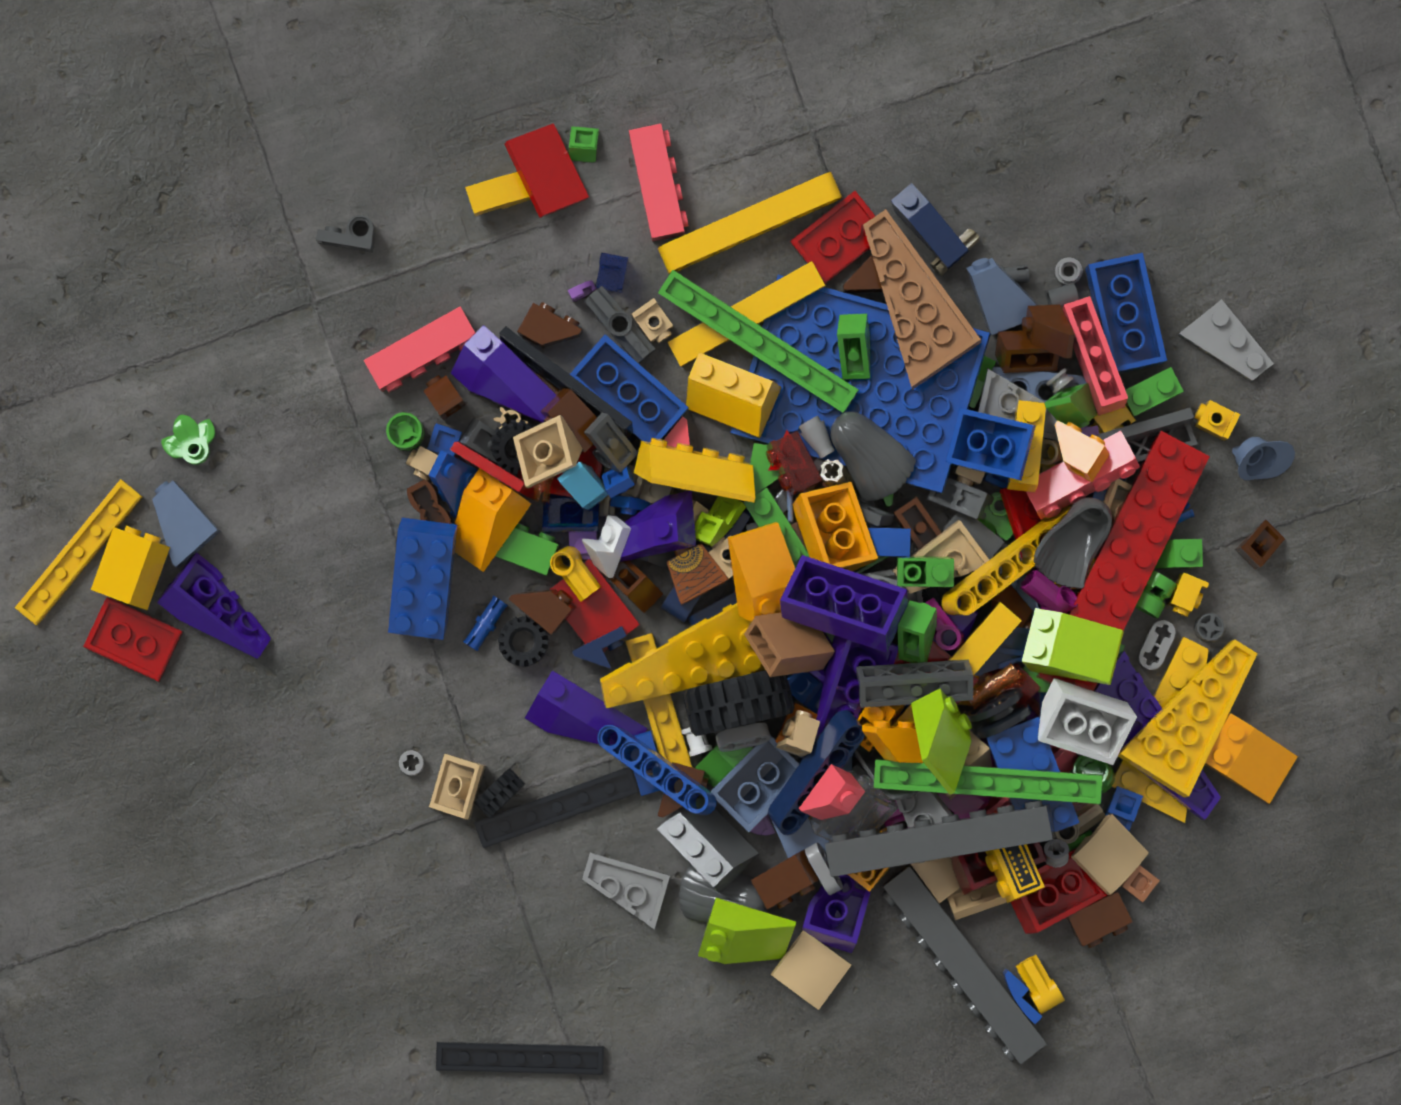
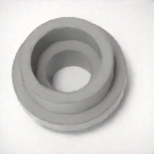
M1063 258L1055 267V276L1064 285L1075 284L1082 277V266L1074 258ZM1065 267L1073 269L1072 276L1068 277L1064 274L1063 270Z

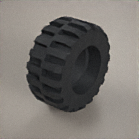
M766 670L686 689L683 693L690 729L695 736L792 714L795 708L787 675L769 677Z

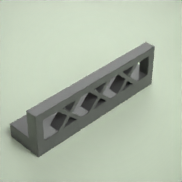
M1191 408L1095 435L1104 440L1121 431L1128 445L1138 449L1135 455L1138 464L1144 462L1150 450L1144 446L1146 440L1152 437L1156 438L1159 431L1171 435L1173 431L1184 429L1188 442L1184 443L1193 448L1198 445L1190 425L1194 419Z
M969 659L856 667L860 708L908 705L940 688L947 697L951 696L955 701L973 700V672Z

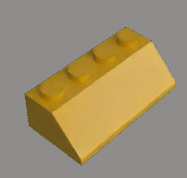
M651 438V442L641 440L634 473L648 482L755 502L753 465L745 462L744 456L729 453L728 457L719 456V451L703 448L702 452L693 451V446L683 443H677V447L667 446L668 441Z

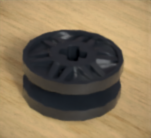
M1015 687L996 694L969 712L968 716L972 722L985 720L976 730L980 738L996 735L1019 723L1031 713L1032 709L1028 703L1015 705L1024 695L1021 688Z

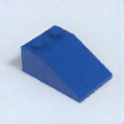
M960 408L946 462L1021 481L1036 426Z

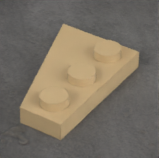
M960 520L956 521L911 556L953 558L954 578L969 574L989 561ZM896 567L894 570H892V572H893V573L895 574V576L897 577V567ZM904 586L910 594L929 588Z

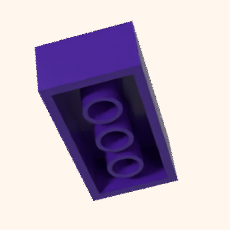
M802 555L780 599L782 618L887 653L898 630V624L908 605L907 589Z

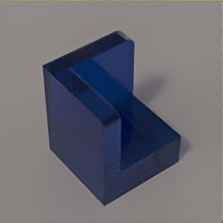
M601 252L596 288L603 286L605 290L623 293L629 263L628 257Z

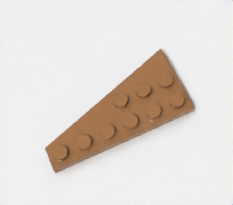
M885 209L863 226L913 390L981 343V339Z

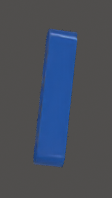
M606 725L599 730L597 740L603 749L685 809L699 815H708L715 810L717 800L711 791L627 730L614 725ZM616 731L618 740L614 745H611L609 741L610 735ZM637 747L640 754L638 759L633 761L631 759V752ZM659 763L661 765V773L654 777L652 769L655 764ZM678 779H681L683 788L680 792L676 793L674 784ZM699 795H703L705 804L702 808L698 809L696 799Z

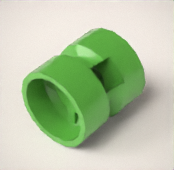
M402 412L394 415L387 423V437L396 448L402 451H411L422 444L425 430L416 416Z
M1153 570L1135 608L1158 619L1166 606L1164 599L1171 597L1177 584ZM1153 588L1155 589L1154 594L1150 593Z
M1083 755L1078 757L1074 763L1073 773L1103 775L1102 793L1107 792L1114 784L1115 772L1111 764Z

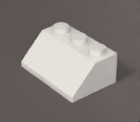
M1054 678L1042 701L1038 740L1114 765L1137 716L1125 701Z

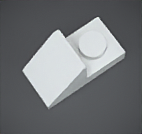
M611 515L607 516L599 540L582 539L594 566L608 578H613L631 531V528L620 518Z

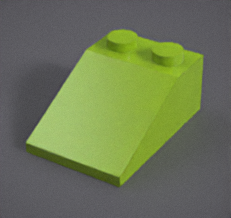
M1035 608L1022 662L1031 672L1111 685L1124 631L1062 612Z
M940 688L912 702L911 707L922 761L949 795L955 793L972 742L969 731L972 729V725L965 713L960 714L955 700L951 696L947 697Z
M715 898L698 956L722 964L782 959L787 951L796 921Z

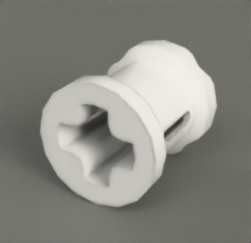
M690 727L681 730L682 734L686 736L690 748V757L713 749L712 745L708 743L706 734L695 736L691 732Z

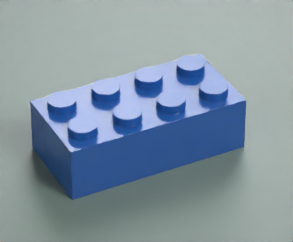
M1143 253L1088 264L1085 271L1092 302L1119 374L1164 364L1167 358Z
M604 335L570 373L572 377L632 421L633 435L640 442L641 440L651 442V438L663 440L682 416L689 411L688 406L607 335Z
M410 518L401 519L397 533L388 633L444 639L448 624L458 525Z
M1039 717L985 738L996 768L1060 772L1050 745L1038 740ZM1008 798L1010 805H1014V810L1025 808L1026 802L1036 801L1035 799ZM1042 800V805L1050 804L1055 832L1080 823L1072 802Z

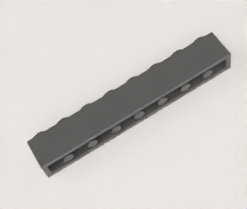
M1042 800L1026 802L1025 808L1014 810V805L997 807V813L987 814L986 809L969 812L970 817L959 819L958 814L941 817L942 822L931 824V819L915 821V827L904 828L903 824L886 826L887 831L876 833V828L859 831L860 836L849 838L848 833L833 835L832 841L825 843L830 875L834 877L1053 840L1056 838L1050 804L1042 805Z
M906 866L882 885L885 889L882 896L891 907L896 904L902 911L899 918L908 929L914 927L919 933L916 940L925 951L931 949L936 955L933 962L942 973L946 971L950 973L954 979L950 984L960 996L963 993L967 995L971 1001L967 1006L977 1018L981 1015L988 1023L984 1028L994 1040L998 1037L1005 1045L1001 1050L1011 1062L1016 1059L1021 1065L1047 1045L910 866Z

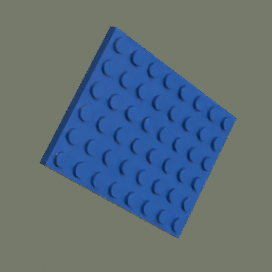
M778 275L776 281L784 276ZM824 287L764 321L762 326L764 329L842 378L837 339L839 315L867 314L870 332L871 376L869 379H843L859 389L845 412H858L865 415L912 454L916 459L913 472H911L905 484L943 494L952 464L946 462L959 410L960 408L969 409L991 334L989 332L974 329L981 339L980 344L912 390L887 304ZM753 356L749 372L775 382L781 386V390L761 438L733 427L730 433L779 447L786 430H788L800 454L820 459L816 451L800 435L802 432L799 426L818 415L821 421L824 420L831 440V426L835 419L843 413L756 356ZM832 443L835 451L821 458V460H838L846 467L845 462Z

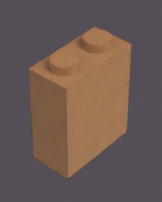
M781 613L755 616L744 633L769 677L823 670L835 652L822 631L784 619Z

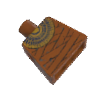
M702 544L693 548L675 550L676 557L667 561L681 605L728 581L725 573Z

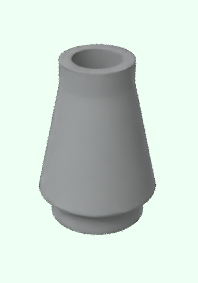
M818 415L799 426L802 432L800 435L816 451L820 459L835 451L824 420L821 421Z

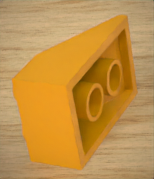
M479 468L464 489L455 520V524L458 525L455 553L484 572L531 503Z
M774 522L728 537L739 616L752 622L755 616L781 613L780 599L795 570V566L779 523Z
M1229 713L1205 762V766L1270 804L1298 756L1245 721Z

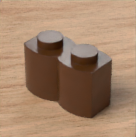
M424 479L407 488L408 499L413 508L420 513L421 520L453 524L448 512L440 506L437 491L428 481Z

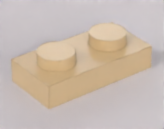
M997 882L966 895H963L960 888L947 897L955 920L1007 902L999 894Z

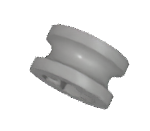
M1066 368L1046 383L1047 386L1053 387L1052 392L1054 394L1074 379L1066 374Z
M406 751L400 756L399 767L406 775L416 776L424 768V759L416 751ZM414 755V759L417 757L419 759V764L415 765L416 770L409 771V767L406 769L404 767V763L408 761V756Z
M1053 839L1045 844L1044 855L1047 859L1045 861L1046 864L1056 868L1068 863L1069 846L1066 842ZM1054 851H1058L1059 855H1053Z

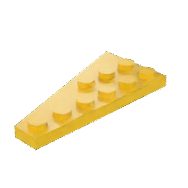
M737 603L734 605L730 604L724 607L722 612L710 619L705 618L670 638L668 643L656 650L655 648L649 650L644 657L637 661L627 663L602 677L600 684L605 707L619 706L765 671V668L744 635L751 621L739 616Z
M1182 637L1153 695L1162 709L1207 665L1209 649ZM1122 759L1115 773V781L1112 787L1116 788L1118 786L1143 795L1141 802L1185 823L1187 808L1136 767Z
M1237 640L1230 641L1120 750L1118 757L1182 797H1189L1258 653Z

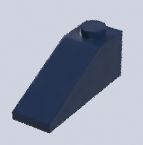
M912 183L891 200L895 213L947 269L969 252L968 248L937 210Z

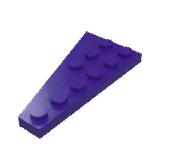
M1121 651L1117 657L1111 685L1098 683L1094 689L1095 692L1127 702L1137 716L1122 748L1162 710L1156 698L1151 695L1143 683L1144 680L1139 672H1136L1129 662V657L1125 651ZM1203 770L1190 796L1185 798L1142 772L1201 820H1205L1221 798Z

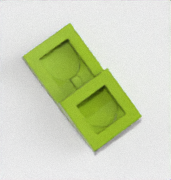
M718 496L709 513L701 512L695 522L696 540L710 546L716 544L736 523L746 506L739 500Z

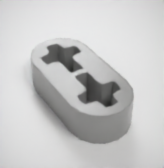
M1160 620L1152 624L1137 656L1138 663L1142 668L1154 670L1162 665L1176 634L1172 623ZM1165 625L1167 626L1166 632L1169 633V637H1163L1160 643L1157 644L1155 642L1159 634L1155 632V629L1162 628ZM1153 646H1155L1157 650L1154 656L1158 660L1147 665V659L1143 655L1144 653H1150Z
M755 723L719 732L716 735L719 751L722 752L766 743L771 738L766 723Z
M817 842L806 848V856L826 892L832 895L842 890L843 884L840 877H831L827 854L823 847Z

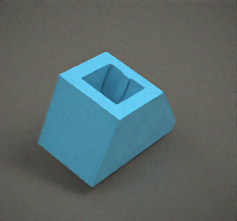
M578 462L575 467L562 472L563 474L557 478L581 507L587 510L608 496L604 483L593 468L582 462Z

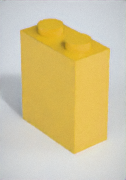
M126 526L124 531L113 527L91 590L148 610L170 547L160 544L161 538L145 533L144 538L140 537L142 531Z

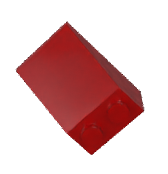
M1077 848L1069 851L1068 863L1062 867H1051L1046 862L1036 866L1045 887L1010 902L1025 934L1038 933L1107 896L1071 858Z

